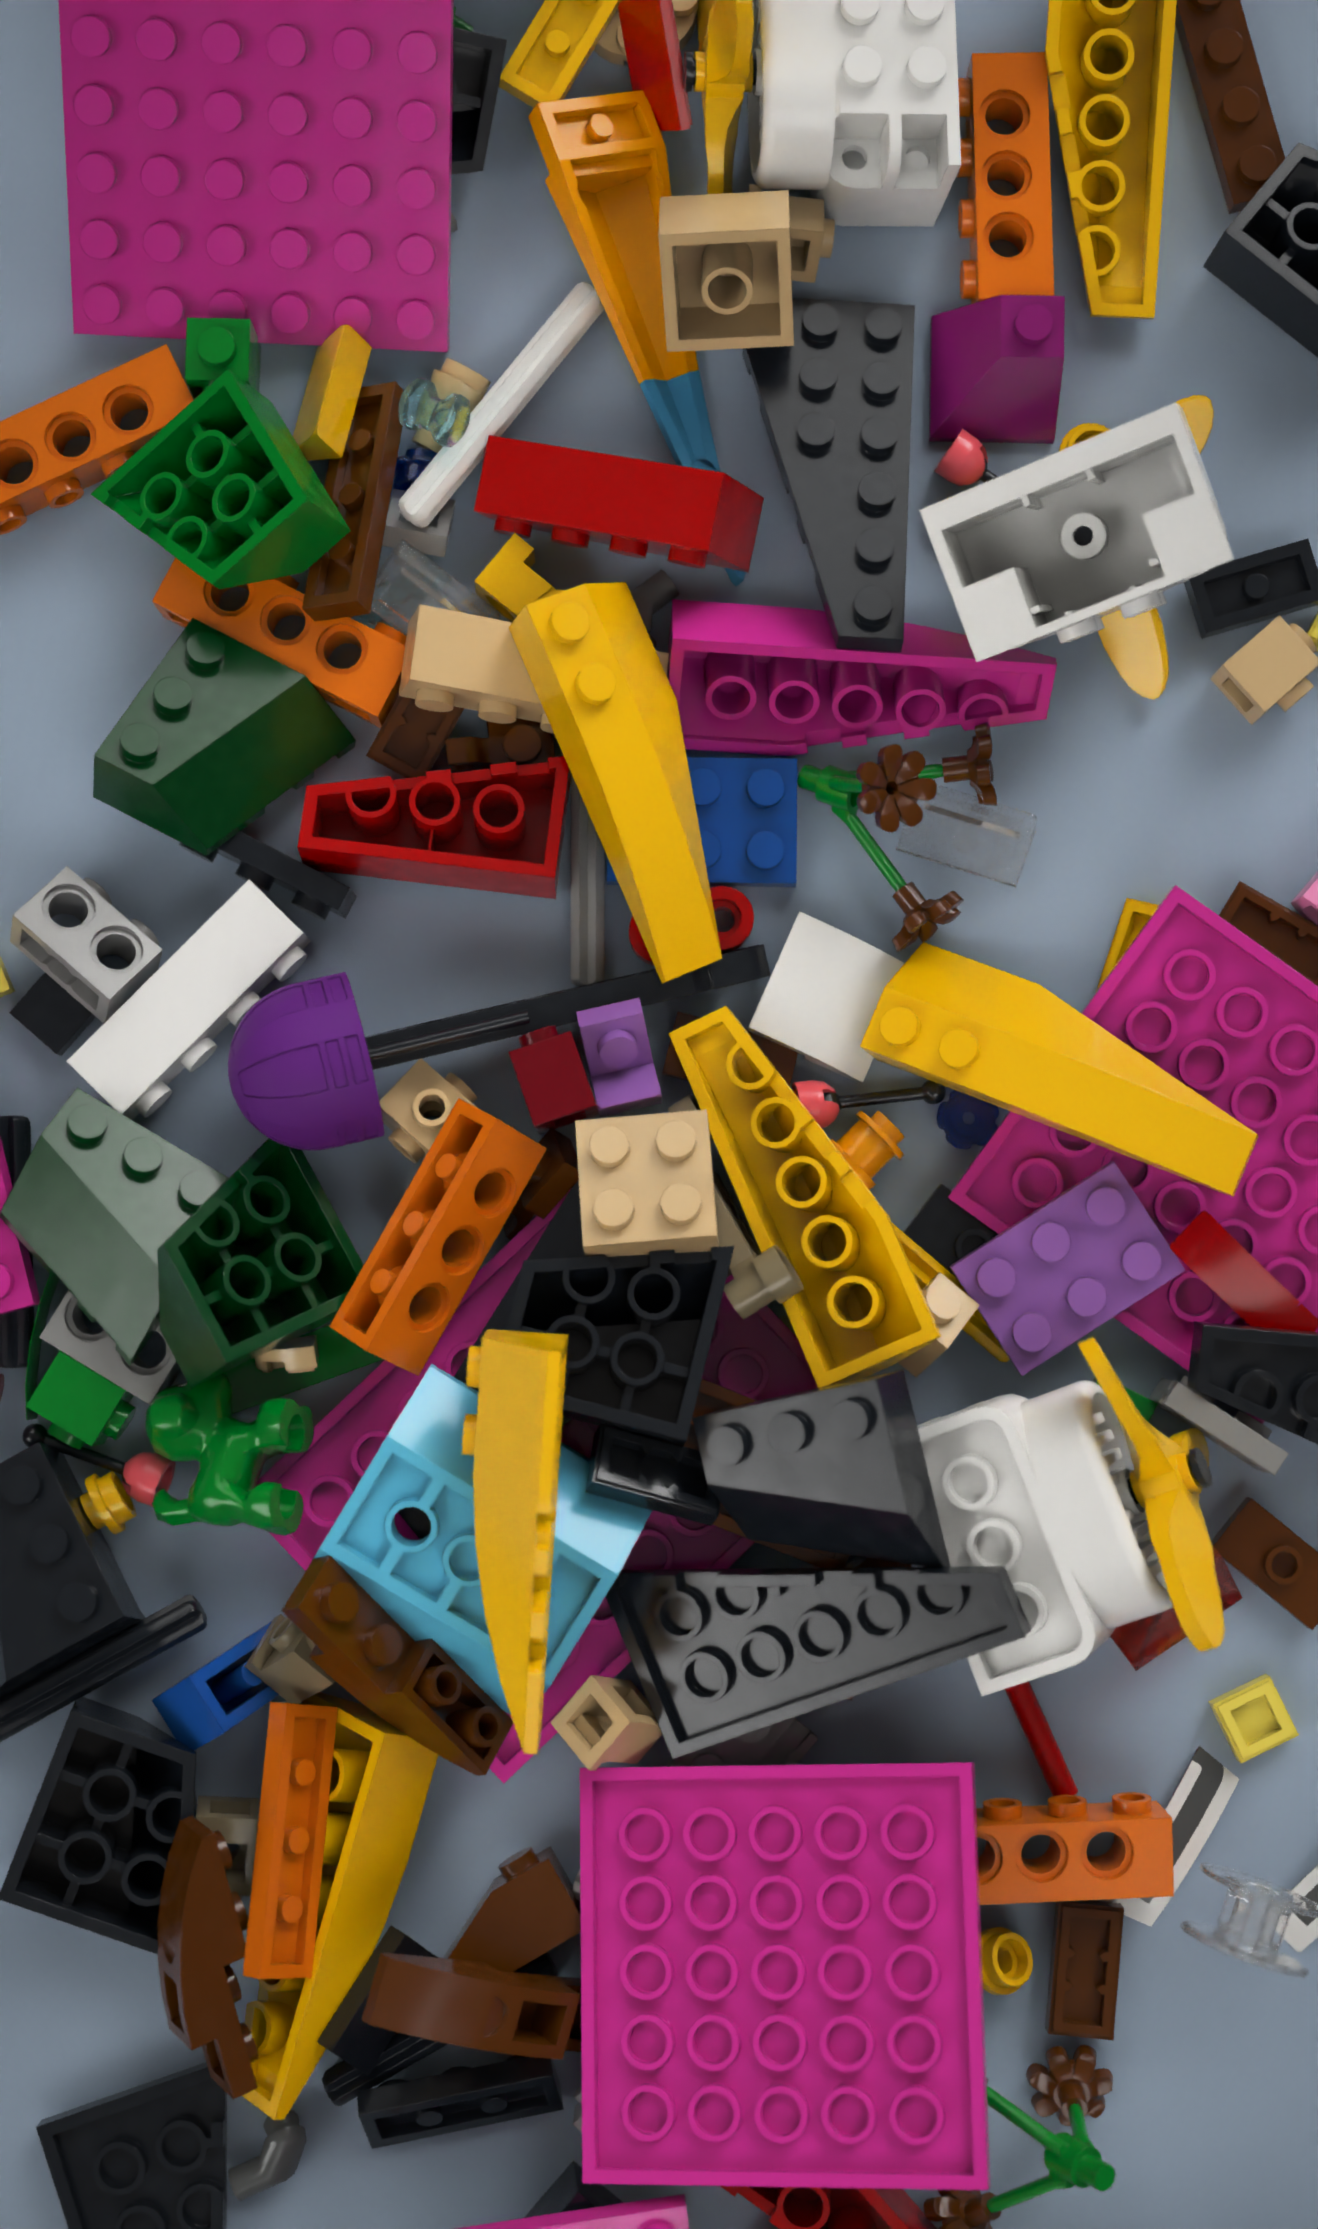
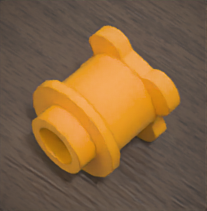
M859 1110L855 1114L858 1121L837 1142L833 1139L831 1141L866 1187L871 1190L876 1185L872 1178L893 1157L898 1160L904 1157V1153L897 1145L905 1137L879 1110L871 1118Z

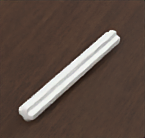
M584 281L576 284L399 499V512L407 521H410L419 528L429 525L485 456L488 436L501 437L604 311L599 296L592 285Z

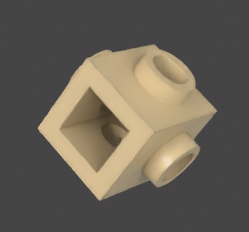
M419 1059L379 1101L383 1123L393 1131L388 1137L389 1141L402 1155L416 1164L427 1155L458 1098L475 1106L473 1103L477 1100L476 1094L455 1074L449 1072L443 1078L423 1059ZM430 1116H437V1117H439L438 1119H435V1120H428V1119H426V1118H428V1117H430Z

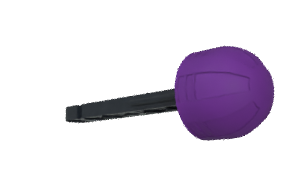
M764 944L721 953V960L664 984L661 983L656 969H651L369 1036H364L354 995L345 972L294 983L264 996L253 1005L240 1021L231 1041L228 1056L230 1087L234 1099L246 1119L263 1135L287 1147L300 1150H325L384 1136V1125L373 1070L527 1034L547 1026L555 1025L557 1027L578 1022L577 1011L634 998L640 999L642 1007L770 976Z

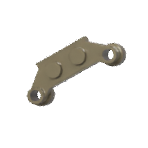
M688 1094L668 1108L669 1113L701 1110L697 1100L691 1094ZM713 1170L719 1247L734 1246L727 1277L733 1275V1280L725 1285L724 1292L734 1309L745 1320L774 1300L782 1304L804 1290V1286L794 1267L777 1245H773L761 1253L757 1242L720 1176Z

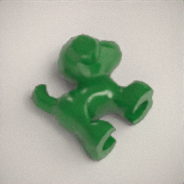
M223 1373L193 1388L186 1381L167 1387L159 1392L147 1408L145 1420L147 1436L154 1452L171 1461H198L199 1472L189 1489L188 1498L178 1500L169 1495L164 1488L155 1494L152 1506L157 1520L173 1526L191 1522H204L217 1526H234L245 1523L273 1534L288 1535L295 1533L303 1514L304 1504L301 1494L296 1490L281 1488L282 1485L280 1483L265 1481L258 1486L256 1485L265 1462L273 1456L308 1451L314 1436L313 1415L310 1408L298 1405L293 1399L273 1398L260 1404L257 1418L251 1423L232 1418L233 1391L227 1375Z

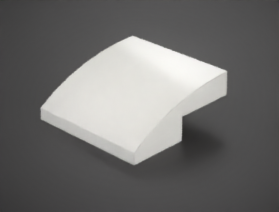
M799 911L747 1031L805 1056L804 1059L862 1084L874 1057L860 1047L884 987L905 963L840 929Z

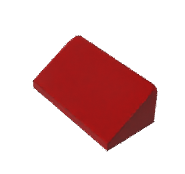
M622 0L619 2L618 11L632 91L643 90L660 131L691 129L690 125H693L688 93L684 92L683 63L672 0Z

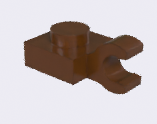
M516 718L514 723L509 724L486 721L488 738L460 737L445 740L448 769H451V773L490 768V764L516 761V765L548 762L549 757H556L552 733L543 731L540 728V722Z
M553 1128L538 1142L546 1147L547 1150L503 1226L506 1237L510 1240L529 1224L534 1215L544 1219L579 1180L577 1154L571 1139Z

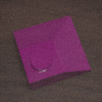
M998 295L931 316L929 442H953L960 431L964 429L981 443L1053 444L1064 364L1065 296Z

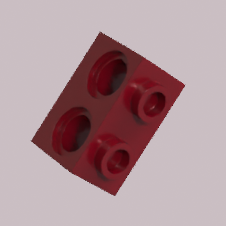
M555 1025L534 1030L518 1038L521 1048L509 1051V1055L533 1125L539 1135L547 1133L551 1128L555 1130L573 1124L577 1120H584L599 1115L597 1104L571 1030L558 1035Z

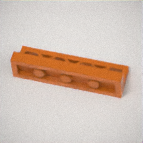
M270 1702L243 1976L256 1979L312 1978L338 1707Z

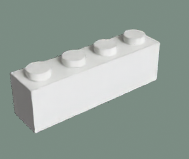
M249 879L66 1062L116 1111L132 1120L139 1113L146 1118L161 1107L171 1095L172 1090L167 1085L184 1068L189 1072H193L206 1062L218 1046L213 1039L230 1022L235 1027H238L245 1014L261 999L258 994L275 977L280 982H283L298 970L308 956L303 949L311 940Z

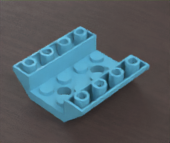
M431 1364L314 1558L330 1555L414 1641L432 1638L503 1711L511 1715L500 1683L484 1613L475 1545L474 1456L462 1455L465 1414H477L478 1391L467 1387L463 1382ZM562 1442L544 1693L551 1686L618 1577L652 1510L585 1492L590 1459ZM406 1507L421 1509L427 1514L431 1522L430 1534L419 1540L405 1538L398 1532L395 1526V1514Z

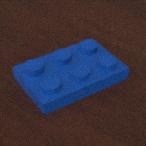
M687 757L709 885L728 887H795L797 877L798 758ZM607 857V885H619Z

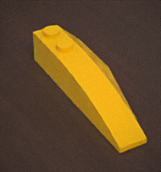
M1048 0L1045 60L1090 317L1154 319L1177 0Z
M584 583L526 604L509 626V630L661 983L664 984L721 960L719 936L678 703L627 583Z
M925 942L917 948L884 987L860 1045L862 1049L878 1061L1232 1197L1236 1193L1258 1139V1135L1040 984Z
M724 1006L669 1032L668 1034L701 1110L707 1109L710 1133L761 1253L773 1245H777L794 1267L804 1286V1290L783 1302V1306L818 1388L870 1376L898 1363L940 1338V1332L889 1215L729 1007Z
M487 1329L482 1337V1346H470L467 1387L479 1388L477 1414H465L462 1455L474 1456L475 1545L484 1613L500 1683L523 1753L538 1754L542 1731L568 1335Z
M321 1692L302 1702V1704L338 1707L312 1978L258 1979L257 2001L247 2003L244 2021L254 2038L258 2050V2060L251 2063L258 2088L242 2095V2097L273 2120H284L326 2050L325 2047L317 2043L319 2037L373 1954L408 1863L438 1758V1754L386 1722L365 1705Z

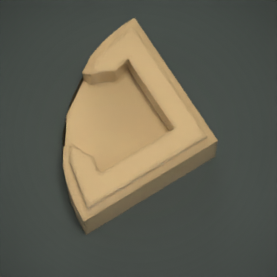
M316 1335L295 1338L255 1357L256 1368L265 1373L272 1371V1369L285 1367L288 1373L315 1371L319 1361Z

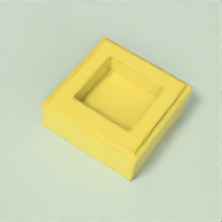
M1263 1674L1208 1701L1236 1760L1240 1763L1248 1761L1299 1735L1271 1677L1267 1674Z

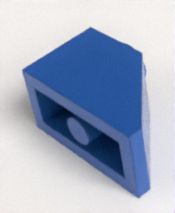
M271 1622L152 1699V1702L176 1740L195 1751L224 1734L279 1695L245 1667Z

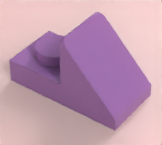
M634 998L577 1011L576 1015L600 1118L662 1104V1094L653 1062L640 999Z

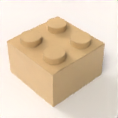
M789 190L660 197L658 237L667 352L794 346Z
M707 1109L575 1121L582 1241L585 1256L649 1255V1252L675 1250V1253L710 1251L711 1247H719Z

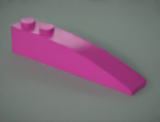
M672 599L667 652L669 653L667 678L677 699L686 750L792 756L808 753V746L842 742L843 748L867 745V738L904 733L905 740L930 736L929 730L933 728L961 725L965 731L975 730L974 727L976 725L986 722L990 727L1047 719L1057 667L1055 657L1016 648L976 662L966 635L910 623H904V640L901 652L836 648L825 611Z

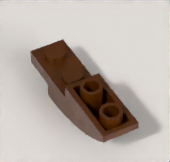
M330 1555L314 1558L282 1609V1612L316 1644L309 1657L333 1680L386 1722L453 1764L476 1776L486 1775L513 1725V1720L432 1638L414 1641Z
M189 1816L179 1821L169 1851L161 1887L158 1915V1966L161 1993L169 2029L191 2051L202 2046L210 2077L234 2100L258 2088L251 2065L252 2062L258 2060V2050L247 2025L244 2022H239L234 2003L242 1999V1994L237 1977L229 1965L245 1957L246 1944L242 1931L247 1930L248 1915L239 1895L235 1891L231 1892L225 1871L232 1868V1857L223 1835L218 1830L213 1832L195 1817Z
M381 1953L361 2020L369 2025L467 2048L563 2060L565 2051L581 2052V1978L503 1972L480 1961Z

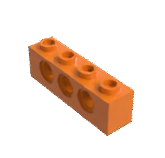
M1045 52L972 53L966 78H958L959 116L966 117V138H960L961 167L957 177L968 178V199H960L958 234L959 238H969L970 260H962L960 265L961 299H971L972 304L998 295L1054 296L1049 98ZM997 119L1004 120L1013 126L1015 132L1007 135L998 134L992 131L987 123ZM993 180H1006L1016 188L1017 193L1010 196L999 195L990 188L988 183ZM996 240H1007L1017 247L1019 254L1013 257L1000 256L992 250L990 243Z
M167 344L0 421V535L20 528L26 523V516L47 506L61 508L80 499L84 494L83 489L110 477L194 400ZM137 409L148 412L146 421L139 428L134 430L120 428L121 420L128 412ZM77 436L91 438L89 447L83 454L76 457H66L63 455L66 444L72 438ZM22 462L33 463V470L25 481L18 484L7 483V476L12 467Z
M174 559L152 600L164 618L183 628H186L191 619L194 618L305 675L324 700L379 728L382 727L399 696L406 635L381 622H377L374 629L352 619L353 616L315 622L302 609L305 594L296 590L299 583L290 575L235 586L249 590L248 600L238 610L224 611L219 608V601L223 593L230 588L219 590L180 560ZM296 615L305 619L304 629L296 638L281 640L274 636L275 627L282 618ZM342 644L357 645L362 649V652L355 665L346 669H338L329 664L331 653L335 648Z
M458 1098L329 1327L365 1351L419 1376L547 1148L498 1118Z
M1137 1792L1118 1793L1113 1795L1112 1802L1087 1803V1799L1081 1796L1057 1795L1048 1798L1047 1805L1022 1806L1020 1800L1013 1798H991L983 1801V1808H976L977 1838L986 1840L984 1852L978 1858L980 1905L1174 1896L1172 1817L1157 1800L1152 1801L1150 1795ZM1102 1832L1114 1833V1842L1105 1854L1100 1856L1087 1855L1088 1843L1095 1835ZM1036 1835H1047L1050 1837L1049 1847L1042 1856L1035 1859L1021 1857L1022 1848L1028 1839Z

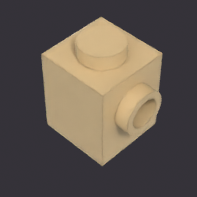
M1279 615L1222 664L1210 679L1246 720L1253 725L1275 704H1278L1286 712L1314 687L1306 677L1318 667V657L1314 654L1316 646L1306 631L1297 624L1291 623L1288 625Z

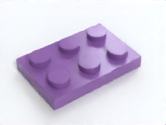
M1110 1161L949 1266L967 1295L980 1305L977 1310L1021 1376L1185 1271L1181 1262L1170 1249L1169 1244L1114 1161Z

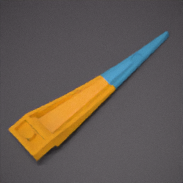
M643 90L537 103L528 118L549 171V175L545 179L546 185L671 454L679 466L720 472L696 351L667 352L658 231L660 197L672 196L666 145L652 108ZM725 568L730 581L736 587L744 581L745 572Z

